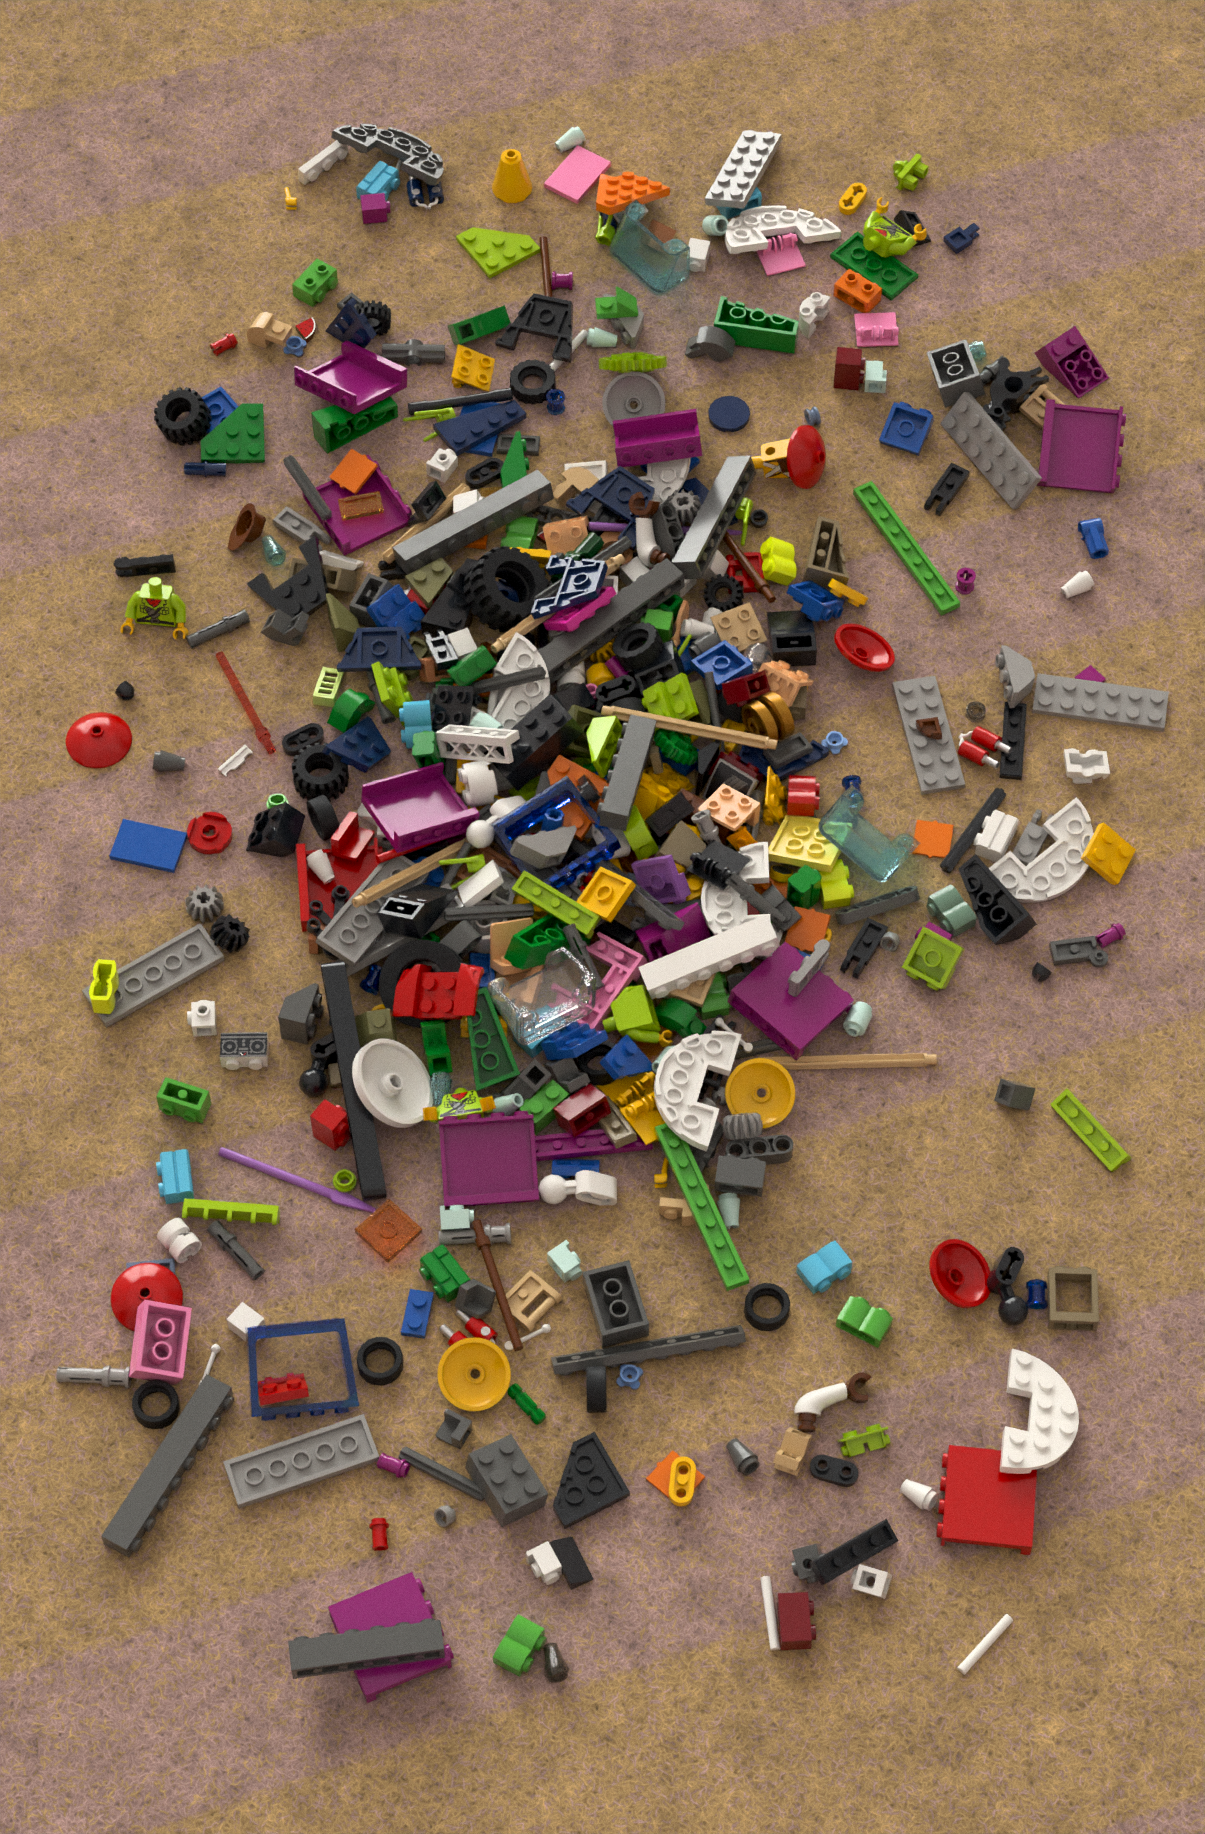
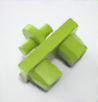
M916 153L909 162L904 160L896 161L893 164V175L897 177L899 183L896 186L897 189L902 190L906 188L914 191L919 180L914 175L922 179L927 176L929 166L921 162V155Z

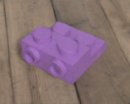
M672 855L638 860L631 864L637 883L663 905L668 904V902H673L674 904L682 903L691 894L684 872L678 873Z

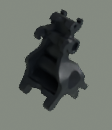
M1000 358L998 360L999 372L990 387L991 401L989 404L984 405L983 409L1002 431L1006 429L1005 423L1011 421V417L1007 414L1019 413L1020 406L1040 385L1049 382L1047 375L1043 377L1037 376L1042 372L1040 366L1030 371L1012 372L1008 369V359Z

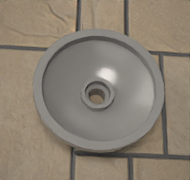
M623 373L615 377L605 389L602 400L603 412L612 427L615 420L662 414L665 410L664 392L659 383L645 373ZM632 402H636L638 404V407L636 409H632L630 407V404Z

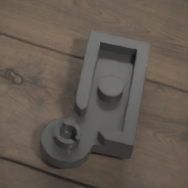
M1095 936L1051 941L1049 944L1054 966L1090 961L1093 966L1101 968L1108 962L1107 953L1103 950H1097Z

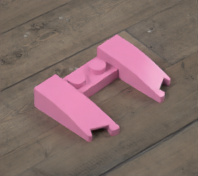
M598 932L596 934L600 940L589 947L587 946L586 949L589 955L611 967L602 980L605 986L594 991L589 1000L585 1001L553 983L550 990L556 993L555 1004L548 1003V1007L571 1022L578 1021V1024L588 1023L590 1029L603 1031V1020L609 1018L608 1015L612 1010L611 1003L616 1000L625 987L629 986L632 980L637 982L641 976L638 967L647 964L648 961L640 953Z

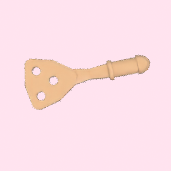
M683 600L675 622L676 631L670 639L674 641L676 648L680 645L682 621L689 617V604L686 600Z

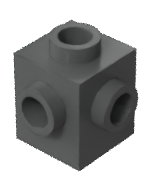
M813 1544L792 1550L795 1560L791 1562L794 1575L799 1576L800 1580H807V1584L818 1582L819 1580L812 1567L808 1568V1563L826 1554L822 1553L820 1545Z

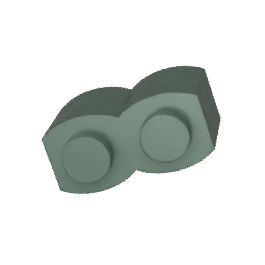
M950 884L928 897L927 911L932 917L935 916L940 921L941 929L952 934V938L975 926L977 920L975 913L953 885Z

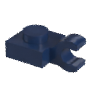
M975 223L968 226L965 230L959 226L944 236V243L953 252L958 254L972 245V240L979 236L976 231L980 228Z

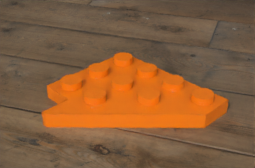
M623 172L622 175L617 177H611L602 173L599 179L596 210L612 215L669 196L670 187L662 185L661 182L648 180L647 177L634 175L633 172Z

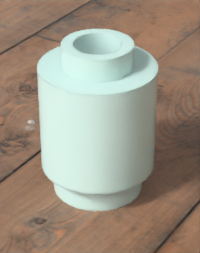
M709 215L703 220L702 228L707 235L722 236L726 233L729 222L722 215Z
M482 712L477 713L470 723V726L504 728L502 724L487 713L483 714Z
M860 1001L852 1005L843 1023V1027L849 1035L854 1037L864 1035L872 1018L871 1006Z

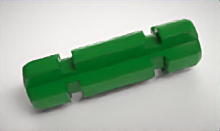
M515 1383L507 1390L508 1395L513 1400H516L515 1403L527 1416H531L530 1419L536 1425L542 1423L546 1419V1414L541 1408H537L538 1405L526 1392L522 1391L523 1389Z

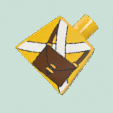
M790 439L761 445V456L751 457L755 469L763 468L765 478H790L787 468V448Z

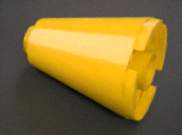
M515 149L505 150L501 154L492 184V191L495 197L506 203L522 202L532 192V182L520 152Z

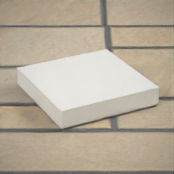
M492 860L457 888L463 905L465 907H473L503 884L504 881L498 865Z

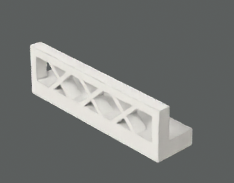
M449 724L436 732L441 758L507 764L514 761L511 744L520 739L518 730ZM445 742H448L454 750L447 751ZM463 743L471 749L470 753H467L461 747ZM480 745H483L489 751L487 755L478 748ZM498 746L503 747L505 756H502L496 750Z

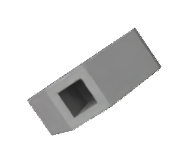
M610 294L603 295V297H615ZM638 305L637 317L611 319L612 327L614 330H619L623 343L625 345L630 343L631 349L636 348L644 327V314Z
M1002 645L999 654L996 655L995 665L999 667L1000 683H1003L1004 698L1007 699L1009 708H1014L1031 692L1035 674L1030 660L1008 646Z
M575 825L570 827L562 826L548 832L540 831L535 835L519 836L515 839L509 852L512 856L539 869L560 865L577 828Z

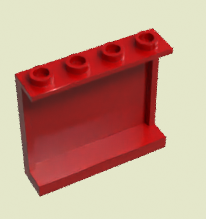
M374 838V845L366 847L357 861L332 856L331 849H322L323 853H327L336 877L327 884H324L307 865L308 861L306 858L317 850L306 851L305 843L296 844L302 932L307 931L309 919H318L309 912L311 901H321L323 910L333 919L335 904L331 901L332 890L338 885H343L349 890L350 899L379 865L375 857L383 853V847L378 846L377 838Z
M949 1445L948 1452L942 1455L941 1468H946V1476H941L940 1491H944V1499H939L938 1514H943L942 1523H937L936 1537L941 1538L940 1546H944L945 1541L1020 1549V1554L1030 1555L1033 1542L1037 1469L1026 1474L999 1472L1001 1450Z

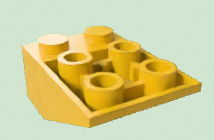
M663 763V773L654 774L652 766L644 769L639 785L643 789L659 794L655 811L674 797L682 788L691 792L695 787L688 778L674 772L671 766Z

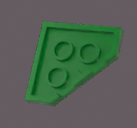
M242 403L201 440V463H205V461L207 463L234 464L265 463L263 403Z

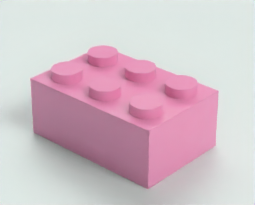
M144 1300L138 1306L129 1370L130 1378L148 1381L161 1380L171 1385H177L183 1379L192 1308Z

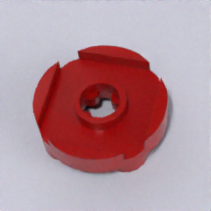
M217 812L202 813L203 816L197 819L196 817L193 818L187 828L188 840L193 849L202 854H219L229 846L233 832L231 824L224 815ZM210 830H213V836H206V834H204L205 832L208 833Z

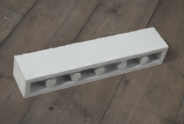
M766 914L638 968L651 999L662 998L670 991L684 989L692 982L706 980L712 974L719 971H728L734 965L741 962H750L755 956L763 953L769 954L777 947H780Z

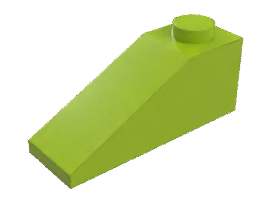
M617 716L593 718L586 732L591 760L600 778L605 777L616 753L618 740L623 738L621 735L622 725Z

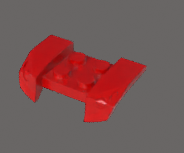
M461 963L459 972H430L432 966L418 964L413 966L412 969L403 971L395 990L393 1017H412L421 1020H460L462 1016H475L479 984L484 974L483 967Z

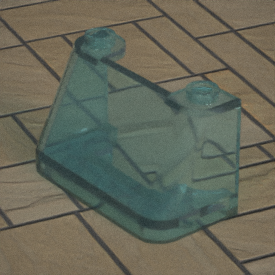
M635 200L625 208L610 244L609 252L616 262L652 294L663 296L689 279L690 247L679 239H671L666 243L661 242L639 222L645 216V208Z
M851 785L822 817L818 826L819 831L874 880L885 882L893 876L918 847L920 842L907 833L899 834L893 841H890L858 813L864 805V796Z

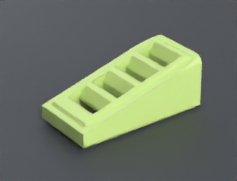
M322 668L313 693V704L328 707L335 705L344 672H338L334 668ZM326 673L337 674V677L326 676ZM324 680L335 681V683L324 682Z

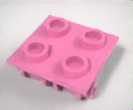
M789 233L783 235L782 238L779 235L777 240H775V237H771V239H767V249L756 251L767 276L806 267L796 244L798 241L796 234Z
M895 312L854 314L857 347L898 346L899 329L896 324Z

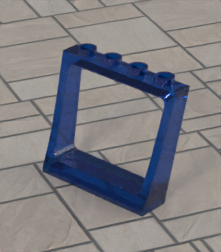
M565 776L491 824L497 838L520 874L524 870L529 873L522 860L510 854L509 851L512 847L510 841L542 821L546 809L554 807L559 810L570 802H575L606 840L543 880L544 883L556 890L564 884L570 885L574 883L579 874L591 872L595 868L596 863L603 859H611L615 851L621 848L619 840L608 827L599 825L600 817L581 796L579 790L568 776Z
M345 1318L245 1327L251 1417L261 1416V1421L276 1420V1415L286 1414V1418L301 1417L300 1412L310 1411V1416L325 1415V1410L334 1409V1413L349 1412V1407L359 1406ZM335 1331L338 1335L348 1397L344 1400L261 1408L258 1399L256 1341L263 1338Z

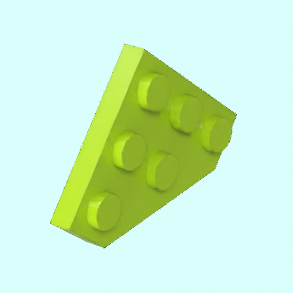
M472 227L456 236L457 242L489 279L540 253V247L529 235Z

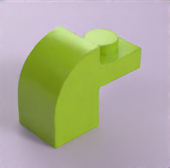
M634 805L627 829L623 832L638 860H642L656 854L659 848L637 806Z

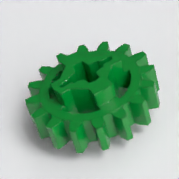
M665 729L657 731L653 741L656 742V746L661 748L662 754L666 758H670L676 763H682L683 765L691 766V764L695 763L698 751H696L697 748L692 745L691 739L688 736Z

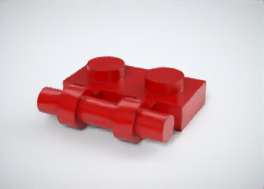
M744 553L760 577L764 578L761 553ZM727 555L726 560L729 562L726 572L729 577L733 576L738 580L739 584L743 586V593L758 592L754 587L755 583L740 562L734 560V555ZM742 570V575L736 576L735 571Z
M292 1372L287 1373L284 1377L273 1379L270 1376L265 1377V1380L255 1382L260 1405L309 1397L304 1373L294 1375Z

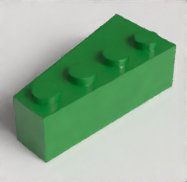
M721 296L714 320V327L726 331L735 340V345L794 354L798 341L799 321L775 313L769 315L763 309L756 307L754 310L745 307V303L737 301L735 304L729 302L727 297Z
M389 396L356 414L337 405L311 412L314 438L328 454L397 418L398 406Z
M549 914L513 935L504 958L511 962L514 967L524 970L575 957L574 953L570 952L569 948L571 947L562 931L568 925ZM579 932L582 940L586 941L587 946H589L592 937L588 939ZM574 938V942H575V944H576V946H577V948H578L580 954L582 955V952H581V950H580V948H579V946H578V944H577V942H576V939Z
M487 987L479 989L475 1016H466L476 1092L520 1075Z

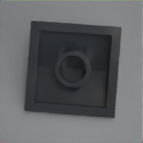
M715 740L698 751L694 773L695 795L697 796L701 794L710 778L708 773L720 754L722 742L720 740Z

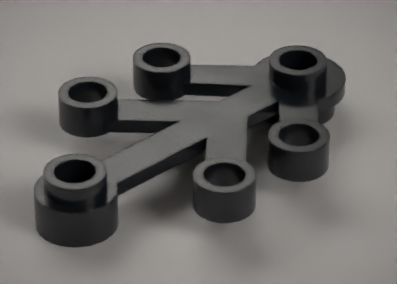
M343 885L336 886L331 893V901L335 904L333 918L349 900L350 892ZM313 900L309 904V912L318 919L311 918L308 920L307 931L318 937L323 931L320 929L321 922L327 926L332 919L323 910L322 902ZM322 948L323 953L328 959H339L326 949Z

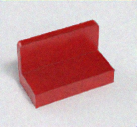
M349 811L330 838L332 856L357 861L375 836L374 830L359 827L358 813Z

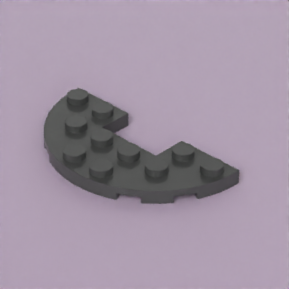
M360 124V127L353 128L351 125H345L334 129L331 138L338 140L340 144L355 148L360 153H367L376 147L385 154L398 157L403 161L402 171L411 177L424 180L428 185L436 186L441 181L444 171L441 156L438 153L434 154L429 144L414 135L388 127V130L378 129L376 124Z

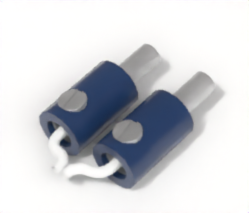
M409 176L406 187L410 205L412 207H425L427 210L431 209L433 205L442 204L444 202L441 181L436 186L426 184L430 204L427 206L424 204L421 182L416 177Z

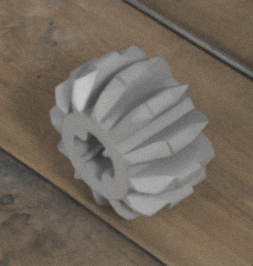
M682 489L681 493L674 491L673 496H668L667 502L675 507L681 524L683 526L685 522L692 524L701 507L698 495H693L692 490L685 493L684 489Z
M205 884L204 888H200L197 885L196 891L189 890V897L185 899L186 911L189 915H192L194 921L200 917L202 923H204L205 918H209L213 922V915L220 917V910H223L224 902L222 901L223 896L221 892H218L215 886L209 889L207 884Z
M758 1113L727 1115L723 1119V1132L727 1139H747L759 1137L762 1134L763 1123Z

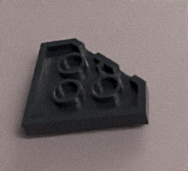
M595 1432L573 1442L568 1462L560 1481L558 1493L553 1503V1510L564 1529L630 1496V1491Z

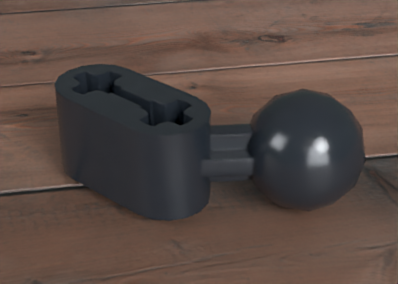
M624 675L600 684L595 691L598 701L594 708L589 710L601 713L603 705L610 706L612 703L623 698H638L640 689L637 682L631 676Z
M332 1033L315 1041L310 1048L312 1066L304 1071L299 1079L300 1089L309 1097H318L325 1093L328 1088V1078L324 1070L328 1069L327 1066L329 1064L338 1063Z
M1009 1247L1000 1255L986 1282L988 1289L994 1294H999L1002 1301L998 1307L999 1317L1004 1323L1011 1326L1023 1323L1029 1312L1025 1300L1016 1296L1011 1287L1024 1262V1254L1016 1247Z

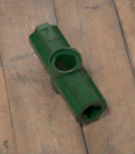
M590 532L574 551H568L564 558L572 557L574 561L591 559L603 548L604 541L596 533ZM564 573L553 574L550 580L554 584L563 578Z

